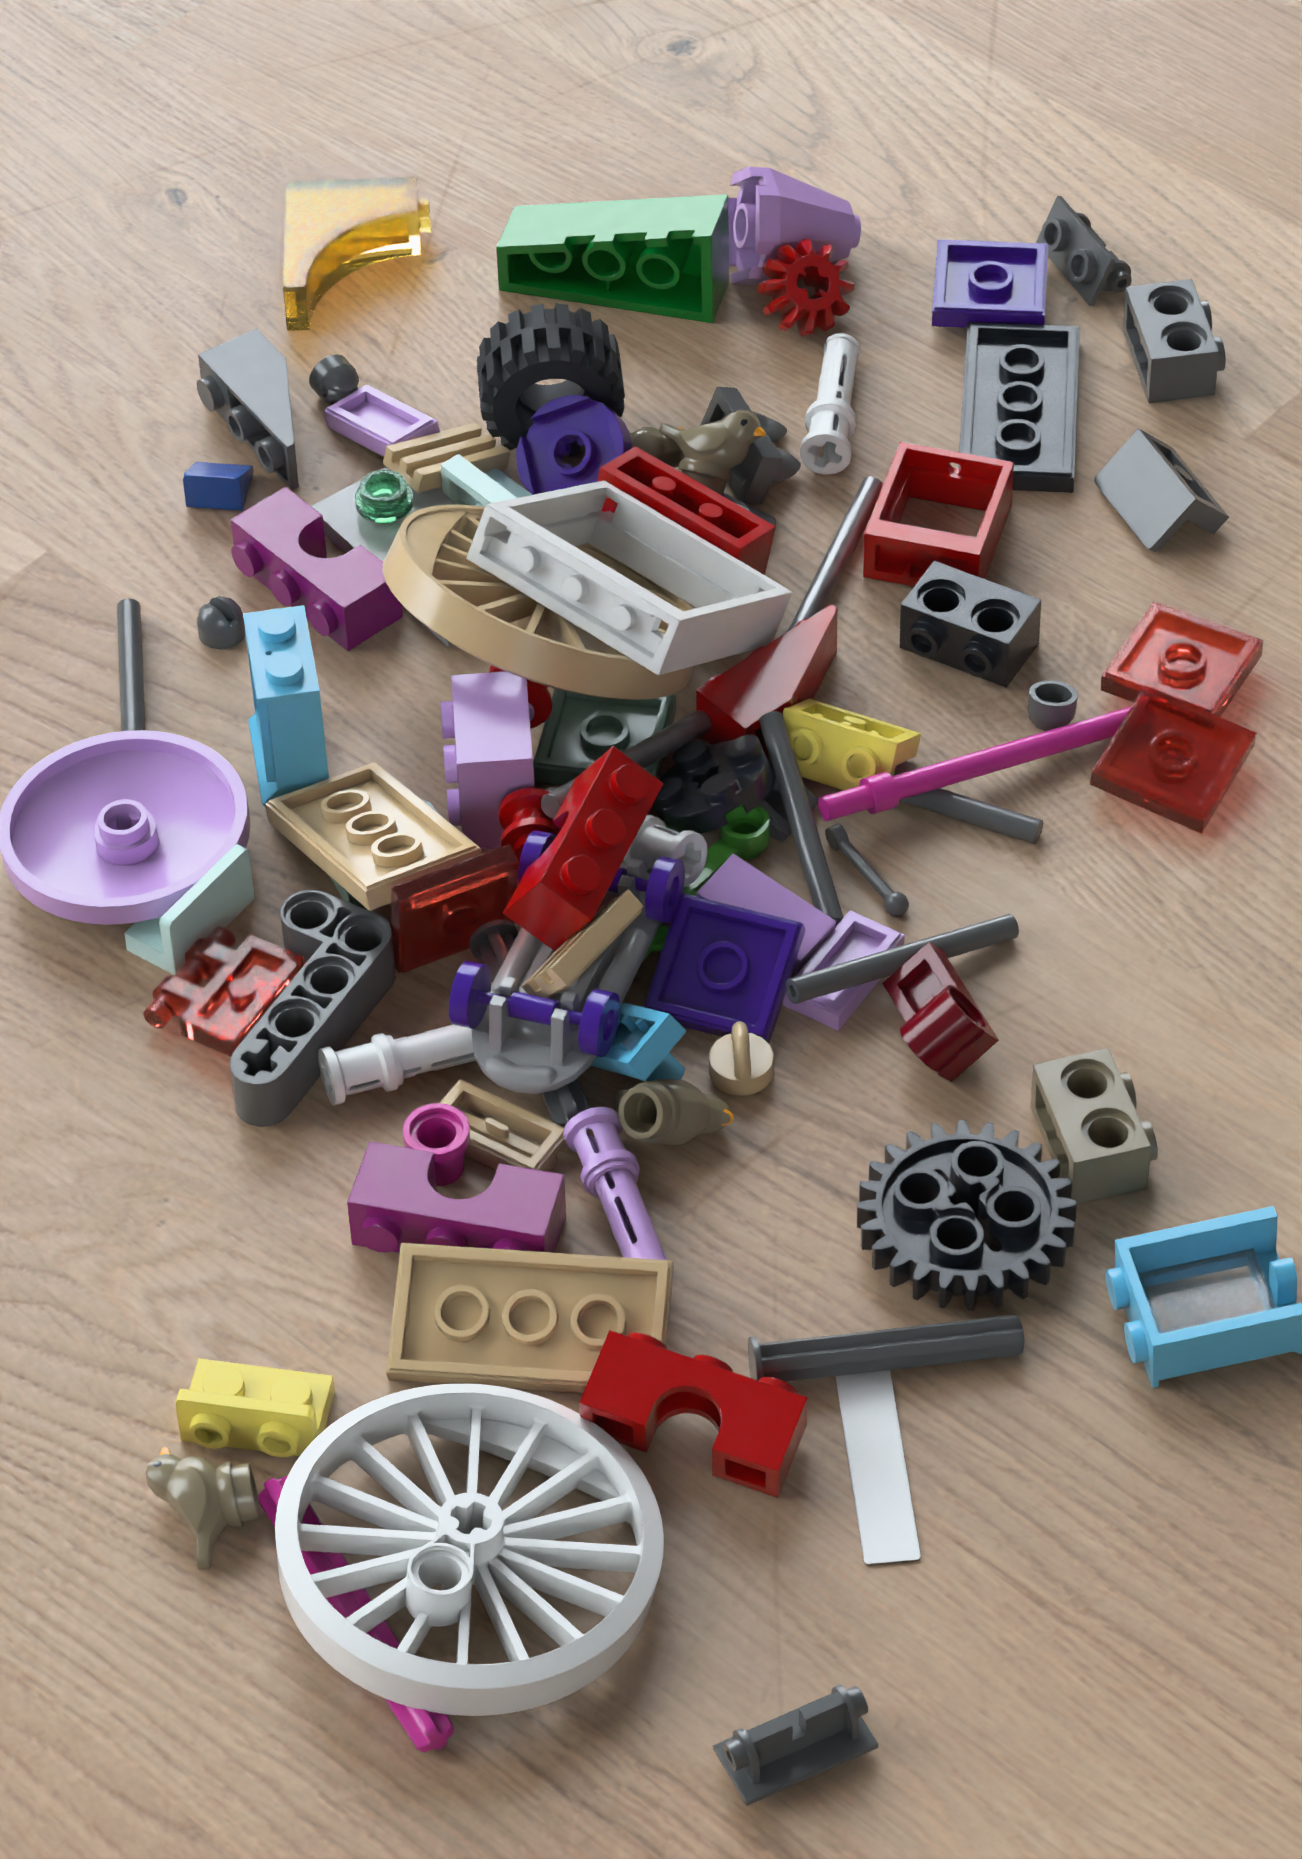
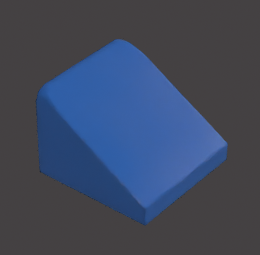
M195 462L185 471L183 477L186 507L243 511L254 473L253 465Z

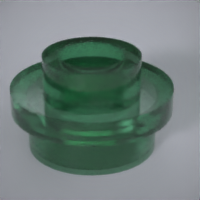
M377 470L367 474L361 480L360 486L355 493L357 512L363 518L378 523H391L403 518L411 511L414 504L411 487L406 483L405 478L401 474L392 470Z

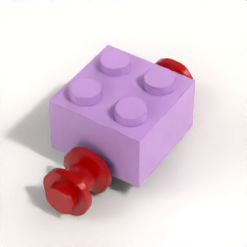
M491 665L489 673L451 675L453 701H440L443 739L455 738L456 745H443L446 783L458 782L459 789H447L449 823L453 826H462V833L478 845L481 850L501 848L503 856L510 863L519 866L524 844L532 831L538 830L557 836L561 830L552 823L554 818L548 817L541 808L542 797L550 792L534 787L530 730L541 725L549 718L552 712V698L547 690L548 686L521 678Z

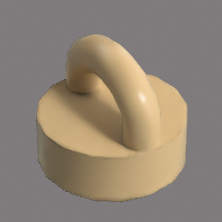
M744 1022L734 1023L731 1034H726L716 1040L710 1048L709 1075L712 1083L719 1090L730 1095L746 1096L766 1088L772 1080L774 1071L772 1048L762 1037L748 1033L747 1025Z

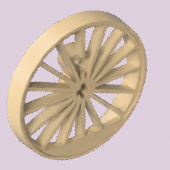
M471 505L431 506L419 509L403 520L383 562L385 581L397 600L412 615L439 636L468 654L503 671L532 682L595 697L629 700L655 699L677 693L690 682L695 666L657 675L466 559L485 507ZM591 544L575 546L681 611L693 609L686 601ZM661 620L658 631L666 634L669 624Z

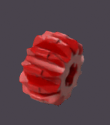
M811 239L801 240L796 250L789 244L782 245L776 251L778 260L769 259L762 266L763 272L770 280L760 283L757 292L762 295L772 296L773 301L763 308V314L769 316L779 310L783 314L779 321L780 330L787 331L797 322L798 330L803 337L813 334L816 326L824 332L830 330L835 326L834 315L843 316L850 309L849 304L842 296L854 291L855 284L849 280H842L839 277V274L849 267V262L841 260L833 265L829 261L833 254L832 245L825 244L815 254ZM803 277L805 286L814 287L815 294L809 298L807 290L797 286V282Z

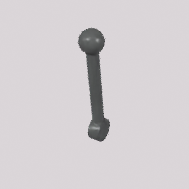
M837 823L828 827L825 830V836L831 848L835 851L841 850L885 900L884 907L887 913L892 916L903 915L909 907L907 897L900 892H894L849 842L848 835L841 824Z

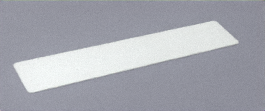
M890 1370L835 1376L864 1562L866 1564H880L918 1560L921 1555Z

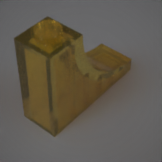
M418 177L286 182L283 295L287 331L310 330L311 318L318 302L333 285L354 271L391 258L421 255V232H431L430 199H419Z

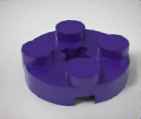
M566 395L544 404L531 417L534 424L529 428L526 439L522 436L520 437L516 451V464L522 484L529 493L534 495L597 482L600 467L632 449V441L626 424L611 408L585 396ZM574 441H577L579 446L586 448L585 457L576 467L569 463H563V457L571 453L570 444Z

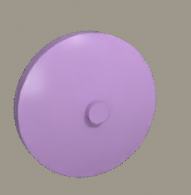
M138 730L107 733L80 740L57 750L35 764L16 782L7 795L0 811V852L5 871L14 887L23 897L42 910L61 918L88 924H128L163 916L236 844L246 848L250 834V813L244 785L233 766L219 753L198 741L159 731Z

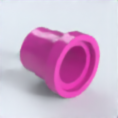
M443 1103L428 1104L414 1110L406 1118L403 1125L405 1147L434 1152L437 1186H445L455 1182L464 1171L465 1149L470 1141V1127L467 1117L458 1108Z

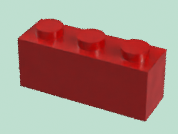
M636 446L600 467L597 482H608L765 575L776 526ZM606 497L601 511L615 513L618 503Z

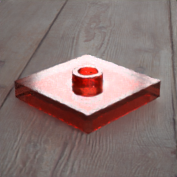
M1153 601L1101 676V691L1136 704L1147 702L1153 710L1212 731L1261 658L1264 640Z
M1145 685L1092 770L1090 785L1202 834L1255 746L1257 733Z
M510 844L391 887L390 926L392 929L395 968L398 973H405L469 949L471 935L477 928L487 922L507 920L515 925L513 920L503 914L518 883L519 860Z

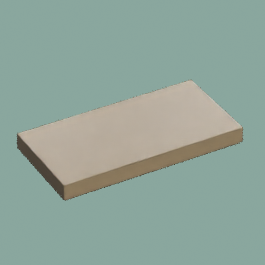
M374 762L274 798L265 803L269 823L369 911L484 868L481 848Z
M401 1243L386 1367L388 1380L437 1384H483L511 1389L583 1393L609 1330L626 1336L633 1332L644 1333L660 1340L667 1347L674 1274L673 1261Z

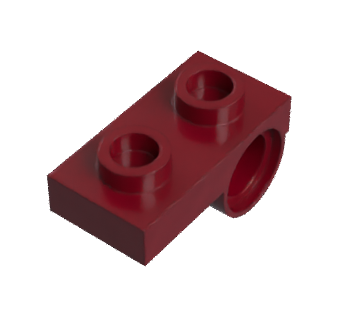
M930 942L923 946L882 983L906 1022L900 1027V1033L908 1047L927 1067L950 1082L955 1080L999 1041L944 951Z

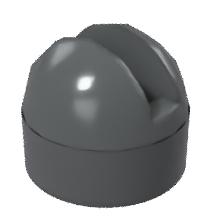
M335 354L325 357L311 371L309 377L310 387L322 400L331 405L358 390L359 376L355 368L342 355Z
M217 596L199 609L197 617L198 635L204 645L214 649H227L236 646L244 639L246 634L243 612L234 600Z
M1054 680L1040 681L1033 684L1029 689L1027 708L1029 719L1036 728L1049 731L1069 725L1076 714L1078 700L1076 689L1067 683Z

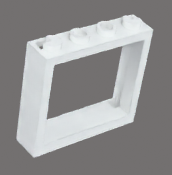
M606 481L486 504L466 557L469 561L657 675L766 646L773 641L793 593ZM606 497L618 503L615 513L601 511ZM591 544L696 608L681 611L575 546ZM661 620L669 624L666 634L658 631Z

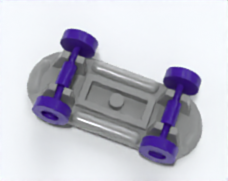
M538 830L530 833L520 857L518 884L527 867L536 861L556 838L555 834ZM660 856L656 860L651 873L646 871L643 860L631 858L628 864H621L600 906L606 905L615 897L618 898L629 889L642 903V912L570 987L550 999L527 994L521 986L556 950L549 948L522 927L492 986L491 971L488 965L471 961L462 963L455 975L450 992L449 1018L453 1025L472 1029L474 1057L483 1073L495 1084L515 1093L539 1094L554 1091L575 1081L591 1066L596 1056L604 1057L607 1055L617 1032L620 1006L661 923H670L674 919L681 893H683L685 868L682 860Z

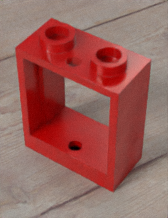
M900 442L864 532L863 577L915 586L933 561H937L985 579L1012 507L1014 462ZM950 463H956L960 465L961 468H954L950 465ZM909 497L986 511L977 537L901 524L900 520Z

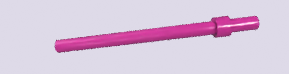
M1144 702L895 776H891L888 772L862 778L857 787L820 797L818 799L819 812L825 821L867 810L870 814L896 808L901 799L1152 726L1155 722L1154 712L1150 704Z

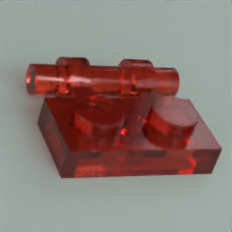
M217 926L207 938H198L185 953L186 963L175 976H166L153 990L152 996L154 1000L143 1012L144 1018L151 1026L163 1029L173 1016L179 1017L182 1036L231 1057L239 1044L305 965L304 957L251 934L235 951L231 949L236 942L234 935L225 927ZM205 978L212 979L205 988L199 987Z

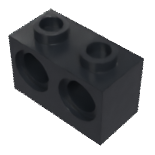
M933 561L901 603L900 648L1007 688L1039 644L1041 599Z

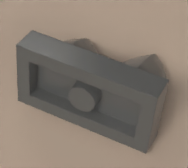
M716 387L700 426L720 421L728 414L737 410H746L757 416L761 428L766 432L765 437H760L750 444L747 458L743 463L731 469L732 480L731 482L728 481L742 502L746 504H762L771 483H778L792 477L799 471L801 463L794 456L775 447L773 442L779 440L787 433L785 426L765 415L751 411L737 388Z

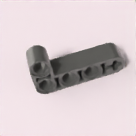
M317 890L297 892L288 897L282 904L280 913L285 958L289 966L298 973L239 1044L230 1058L235 1110L240 1119L247 1124L257 1127L272 1126L287 1118L321 1076L318 1050L328 1046L334 1051L342 1050L392 987L396 979L392 929L388 921L379 914Z

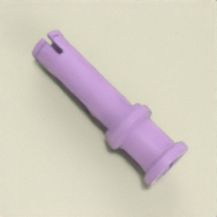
M594 1107L578 1113L565 1125L563 1135L568 1148L578 1153L583 1166L580 1178L585 1191L600 1199L622 1256L626 1258L667 1260L654 1229L652 1219L647 1212L636 1185L640 1167L636 1156L625 1149L621 1140L622 1126L618 1113L608 1107ZM589 1129H592L594 1138L587 1134Z

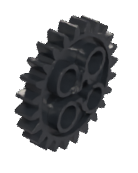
M959 1120L956 1133L947 1135L938 1123H933L931 1126V1139L924 1141L919 1135L909 1131L906 1133V1151L888 1144L885 1146V1163L870 1162L869 1180L860 1182L859 1203H857V1228L861 1229L862 1250H872V1267L874 1270L890 1267L889 1285L892 1287L901 1285L908 1280L913 1281L912 1298L915 1300H919L929 1290L938 1292L940 1308H945L950 1303L953 1295L963 1296L964 1304L968 1311H974L979 1295H987L996 1308L1002 1307L1004 1290L1010 1289L1014 1294L1025 1299L1028 1297L1029 1279L1047 1285L1050 1280V1266L1063 1268L1065 1265L1066 1247H1073L1077 1200L1071 1199L1072 1181L1070 1178H1059L1060 1161L1058 1159L1041 1162V1143L1036 1142L1024 1149L1019 1148V1131L1015 1129L1001 1140L994 1138V1126L991 1122H987L979 1135L970 1134L965 1120Z

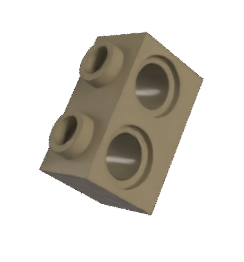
M1109 1048L1033 1064L1030 1107L1051 1158L1060 1161L1059 1178H1070L1072 1181L1071 1199L1077 1200V1204L1147 1189L1150 1161L1156 1160L1158 1157V1147L1153 1127L1149 1121L1141 1122L1136 1112V1093L1132 1079L1128 1072L1119 1073Z

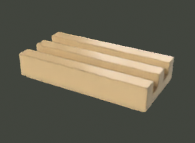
M471 423L386 446L383 464L416 492L421 493L442 487L441 464L457 454L461 455L483 473H487L492 469H506L511 451L504 446L495 448L496 439L490 434L481 436L482 428L476 423Z
M628 889L618 898L615 897L606 905L600 906L593 919L564 942L521 987L527 994L549 999L570 987L642 912V903Z
M462 1079L458 1080L440 1102L456 1108L461 1105L487 1117L483 1120L461 1110L467 1117L470 1127V1141L465 1149V1156L494 1170H497L500 1163L550 1171L557 1163L556 1154L558 1151L565 1153L568 1149L563 1135L565 1127ZM508 1128L517 1131L529 1138H532L542 1144L538 1146L526 1139H523L509 1132Z

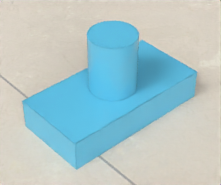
M622 1002L618 1028L613 1044L607 1055L604 1057L596 1056L591 1066L637 1078L643 1082L655 1079L681 1080L685 1068L670 1051L686 1033V1030L669 1013Z

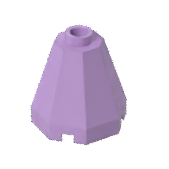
M747 167L733 173L730 186H740L737 198H728L729 265L737 266L738 269L737 272L729 274L733 284H758L770 280L763 272L762 266L769 259L778 260L776 251L784 244H789L796 250L801 240L811 239L815 254L825 244L832 245L833 254L829 260L831 263L848 258L851 248L858 246L861 236V222L859 216L854 215L849 201L771 168Z

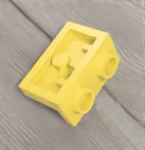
M807 699L784 708L783 718L801 777L841 790H847L859 786L862 778L883 772H888L893 776L896 765L916 757L921 737L919 732L812 699Z
M198 1358L189 1390L180 1389L175 1402L181 1441L197 1443L200 1446L212 1449L231 1447L261 1451L281 1458L290 1456L300 1457L311 1442L325 1430L335 1394L333 1376Z

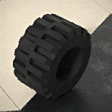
M556 303L554 309H544L543 304L532 305L531 312L523 314L520 310H516L508 314V323L505 324L498 321L490 328L491 338H483L479 346L480 356H477L481 415L483 421H486L487 430L492 437H500L501 445L510 451L517 448L521 436L526 439L529 428L534 424L531 417L544 404L558 397L566 395L585 396L605 404L615 411L619 417L623 416L625 393L618 342L614 334H609L608 325L601 319L592 321L591 312L579 308L574 313L569 311L568 305ZM547 379L566 380L552 385L535 384ZM577 441L570 444L571 453L569 456L582 454V447L579 446Z

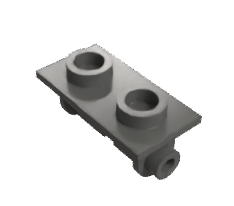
M1057 196L1036 243L1049 244L1048 257L1089 306H1094L1100 291H1114L1116 293L1125 291L1126 287H1129L1132 282L1130 266L1125 261L1119 260L1112 251H1108L1105 248L1106 244L1092 229L1091 222L1085 214L1076 213L1062 196Z
M837 1685L832 1688L831 1694L747 1731L743 1728L733 1731V1737L713 1745V1750L748 1806L878 1748V1742L861 1717L868 1713V1705L862 1691L857 1686L846 1690L842 1685Z

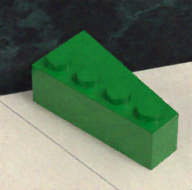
M728 194L514 206L496 246L499 290L713 323L729 284Z

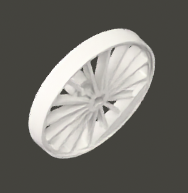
M440 1384L408 1389L371 1401L344 1415L318 1435L294 1464L283 1486L275 1521L278 1570L283 1596L296 1626L312 1648L343 1676L378 1696L408 1707L450 1715H499L536 1708L566 1697L600 1677L622 1657L640 1632L653 1599L664 1551L663 1524L651 1486L633 1458L613 1437L595 1423L581 1418L579 1413L559 1403L528 1392L483 1384ZM400 1434L407 1435L439 1505L374 1449L372 1445ZM427 1434L469 1446L466 1493L454 1495ZM480 1450L511 1461L490 1497L477 1493ZM352 1460L406 1509L328 1477L346 1461ZM527 1468L551 1477L502 1511ZM575 1488L601 1500L600 1502L533 1518ZM317 1501L384 1529L301 1524V1521L309 1503ZM628 1522L632 1527L637 1546L554 1540ZM301 1550L383 1557L310 1575ZM552 1567L633 1572L636 1574L623 1596ZM404 1578L347 1618H344L326 1599ZM438 1583L442 1584V1591L431 1589ZM472 1585H475L510 1662L468 1664ZM532 1588L602 1615L605 1618L590 1631L582 1634ZM500 1593L561 1647L529 1658ZM405 1606L415 1618L397 1649L366 1634ZM459 1621L456 1663L437 1661L415 1655L432 1626H448Z

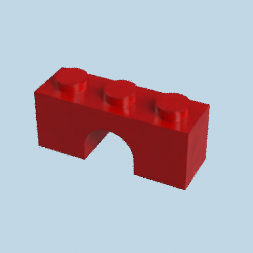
M612 746L576 777L552 821L553 824L561 829L559 834L546 851L527 867L503 914L552 950H556L593 919L664 783Z
M609 1330L580 1399L579 1409L581 1418L595 1423L618 1443L646 1453L657 1428L668 1418L684 1413L702 1416L709 1420L718 1430L712 1447V1476L779 1498L807 1426L808 1397L799 1395L792 1385L780 1379L762 1377L758 1381L735 1373L728 1364L715 1357L696 1355L694 1358L667 1350L664 1343L650 1335L633 1332L626 1336Z

